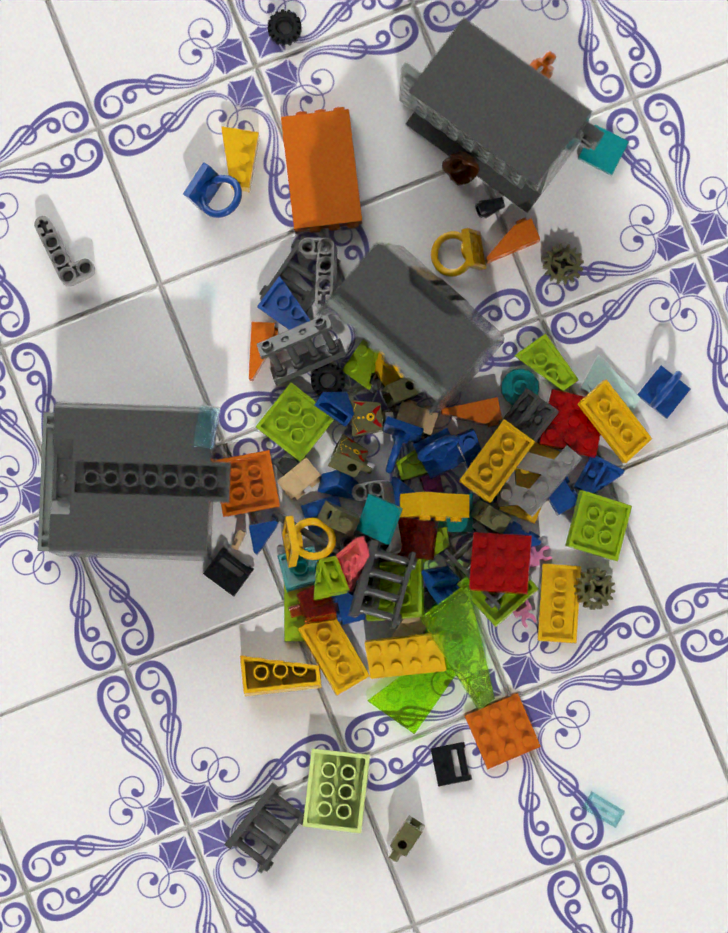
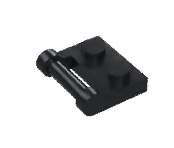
M223 546L203 574L234 597L254 571V568L245 565ZM221 559H226L244 574L241 578L221 564Z
M465 742L430 748L438 787L472 780L464 751L466 747ZM455 749L462 775L458 777L455 774L451 750Z

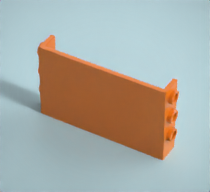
M336 107L333 109L334 111L318 109L315 110V113L309 114L306 111L297 112L296 115L281 117L294 232L310 230V233L321 232V229L329 228V231H335L343 226L352 229L358 228L362 224L349 109H345V107Z

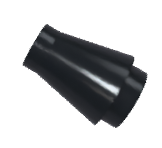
M502 197L480 200L475 205L478 216L486 219L505 208V203Z

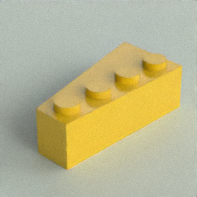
M240 655L245 697L322 688L320 667L318 665Z

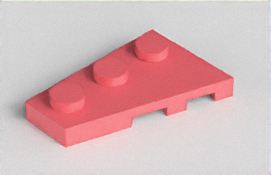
M363 536L355 538L335 555L350 590L348 592L353 591L369 556V547Z

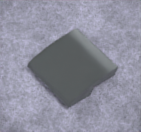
M526 388L503 419L536 442L559 411Z

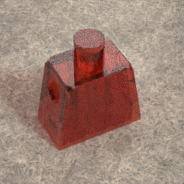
M315 585L297 594L298 604L288 607L291 618L302 615L305 624L336 620V610L331 597L314 600Z

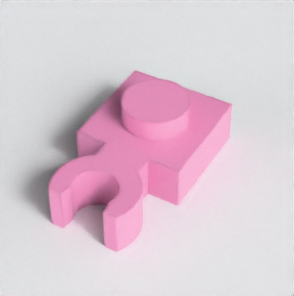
M549 546L542 547L538 552H536L535 547H531L530 568L539 566L540 559L543 561L552 559V556L545 557L543 555V551L548 550Z
M528 599L513 612L516 618L522 616L521 621L525 628L528 627L526 619L531 618L534 623L537 622L536 617L528 612L533 609Z

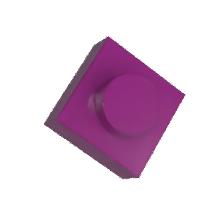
M429 475L421 477L424 492H444L440 475L433 479H430Z

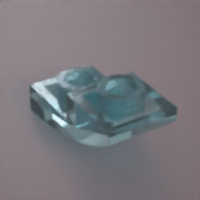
M200 405L193 445L213 449L220 408Z

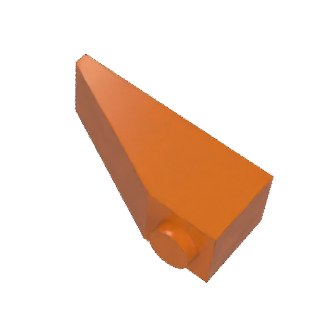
M522 218L516 221V225L510 229L486 257V263H491L539 243L540 237L532 218L528 220Z
M251 323L249 381H254L266 358L261 359L257 344L278 335L279 328H275V323Z
M498 397L441 410V415L479 425H488V427L498 426L499 422L503 420Z

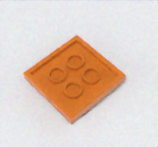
M270 450L215 460V462L231 463L230 503L221 502L223 517L280 507Z
M518 693L465 715L487 769L541 747Z

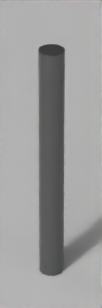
M275 510L271 517L284 524L285 516ZM303 528L300 530L301 535L324 549L328 545V541L308 529ZM335 546L331 553L336 555L341 549Z

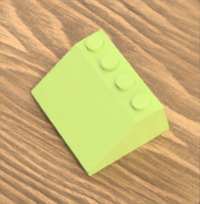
M312 748L303 827L362 833L371 755Z

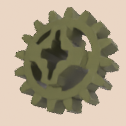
M561 243L558 249L552 246L553 252H546L548 257H544L543 261L547 264H544L542 269H547L544 275L551 276L550 282L555 279L557 280L556 285L563 281L564 286H566L568 280L574 283L573 277L579 279L580 275L578 272L583 271L584 268L580 267V265L584 263V260H579L582 254L575 253L576 247L571 250L570 244H568L566 248H563ZM563 252L562 256L553 258L554 255ZM569 255L574 258L575 263L571 261ZM562 261H566L565 265L567 266H565L564 269L561 268V264H559ZM551 266L556 269L557 275L552 271ZM573 271L571 275L563 277L566 272Z
M594 568V570L587 569V573H580L582 578H576V581L579 583L574 585V588L578 589V592H575L574 595L580 597L577 600L578 603L584 602V608L589 607L590 610L602 609L603 606L609 605L607 600L614 599L611 593H615V590L611 586H614L615 583L609 581L612 578L611 575L605 576L607 571H600V568ZM592 576L599 577L600 579L596 580L595 578H592ZM590 598H594V600H597V601H596V602H593V601H591V600H589V599H590Z

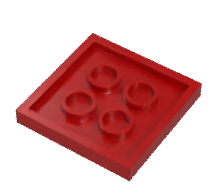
M555 389L551 390L548 404L556 408L559 413L542 433L539 445L563 450L567 445L577 454L596 457L601 434L577 405L584 396Z
M474 532L469 591L528 594L532 536Z

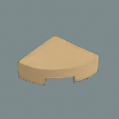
M238 530L232 543L233 549L239 550L246 536L245 532Z

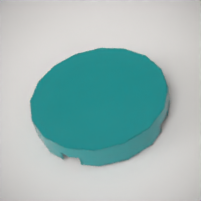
M525 369L512 370L504 377L501 385L502 395L511 405L515 404L526 388L536 395L539 392L537 378L533 373Z

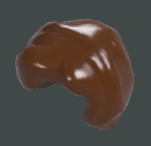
M465 151L451 154L449 158L442 162V170L457 186L470 183L477 177L480 171L477 159Z

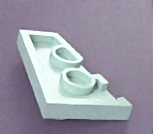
M598 354L580 389L590 393L599 383L607 379L633 413L640 397Z

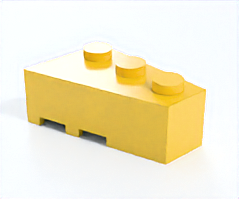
M221 126L228 174L239 182L242 191L250 192L260 138L259 132Z
M435 492L400 494V507L403 508L400 517L419 518V520L435 518V521H446V518H450V522H462V518H469L470 495Z

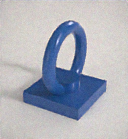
M203 162L183 195L208 216L222 218L231 214L239 206L242 198V189L234 177L219 175L210 165ZM222 183H229L234 188V198L231 204L222 210L211 209L208 205Z
M661 365L637 395L667 419L691 388L680 380L682 377L681 371H676L672 374Z
M387 416L383 432L392 435V439L395 440L385 469L387 473L393 472L402 444L408 443V441L413 443L419 442L424 428Z
M448 428L413 445L418 459L422 462L430 479L465 463L457 447L460 438L456 434H450Z

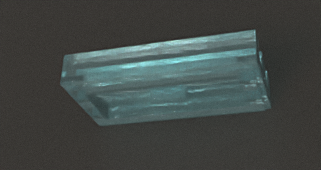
M592 791L582 809L614 828L617 827L625 813L624 810ZM594 797L599 801L603 802L604 804L608 805L609 807L613 808L614 810L618 811V816L610 812L609 810L605 809L604 807L600 806L599 804L595 803L591 799ZM589 804L613 817L615 821H610L587 806Z

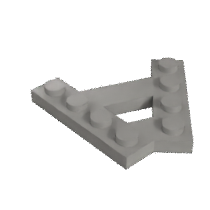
M567 445L555 459L528 452L517 468L541 476L530 489L516 485V473L514 470L497 494L498 506L518 505L533 517L581 461L582 457Z

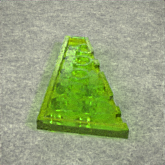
M465 584L420 617L476 708L481 710L494 700L495 697L469 585Z
M467 630V635L459 642L448 640L443 644L447 671L400 676L367 701L415 734L481 639Z

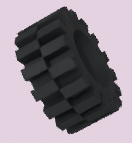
M282 9L281 12L276 11L275 15H271L270 20H268V34L277 45L282 44V46H285V44H288L290 46L300 38L302 25L299 16L297 17L295 12L291 13V10L287 9V11H284ZM283 21H287L292 25L291 32L285 35L277 30L278 24Z
M329 363L313 370L311 376L312 388L317 395H321L323 392H342L345 386V375L342 369L336 364ZM327 373L332 374L336 379L335 384L330 388L322 386L320 382L321 377Z

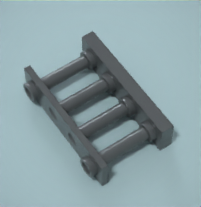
M303 235L300 239H295L291 245L292 251L268 286L264 285L259 295H261V301L280 276L291 291L302 297L303 303L301 307L307 314L315 302L316 275L293 260L298 251H300L298 246L299 242L305 238ZM306 246L304 251L310 252L312 249ZM337 258V268H338V266L340 265L341 262H340V260ZM325 264L323 266L324 271L329 270L331 264ZM288 266L312 281L314 286L311 291L303 290L282 276ZM325 282L322 285V289H324L328 282Z
M328 315L320 316L257 344L261 359L269 357L273 364L270 370L276 386L347 356L341 339L333 340L329 333V330L333 328ZM322 334L326 344L316 348L311 338ZM304 342L309 351L298 356L293 346ZM286 349L291 359L280 363L276 353Z
M478 521L472 525L474 532L489 533ZM473 536L453 555L447 550L444 551L447 557L445 561L452 568L456 566L469 581L471 563L464 568L457 560L472 547ZM480 591L486 597L484 601L491 608L494 606L498 610L501 608L497 601L505 593L495 592L491 596L488 592Z
M370 540L368 542L369 556L358 578L348 616L357 618L359 614H368L390 621L389 628L394 629L396 625L399 626L402 619V614L399 613L411 569L414 570L416 567V553L411 552L408 558L380 550V547H378L379 542ZM379 557L406 565L403 576L376 569L373 566L374 558L377 559ZM375 576L399 583L398 595L370 587L367 584L369 577ZM364 595H372L395 602L393 614L365 606V603H362Z
M273 782L224 844L229 849L233 846L240 848L261 865V868L258 870L260 873L263 870L267 872L274 864L271 861L297 826L299 824L303 826L304 812H300L278 795L277 788L279 786ZM268 800H274L298 819L291 829L266 810L267 807L264 805ZM257 815L264 817L285 834L279 844L255 826L253 820ZM244 831H250L274 850L267 860L242 841L243 838L240 836Z

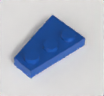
M280 276L257 306V308L288 330L311 321Z

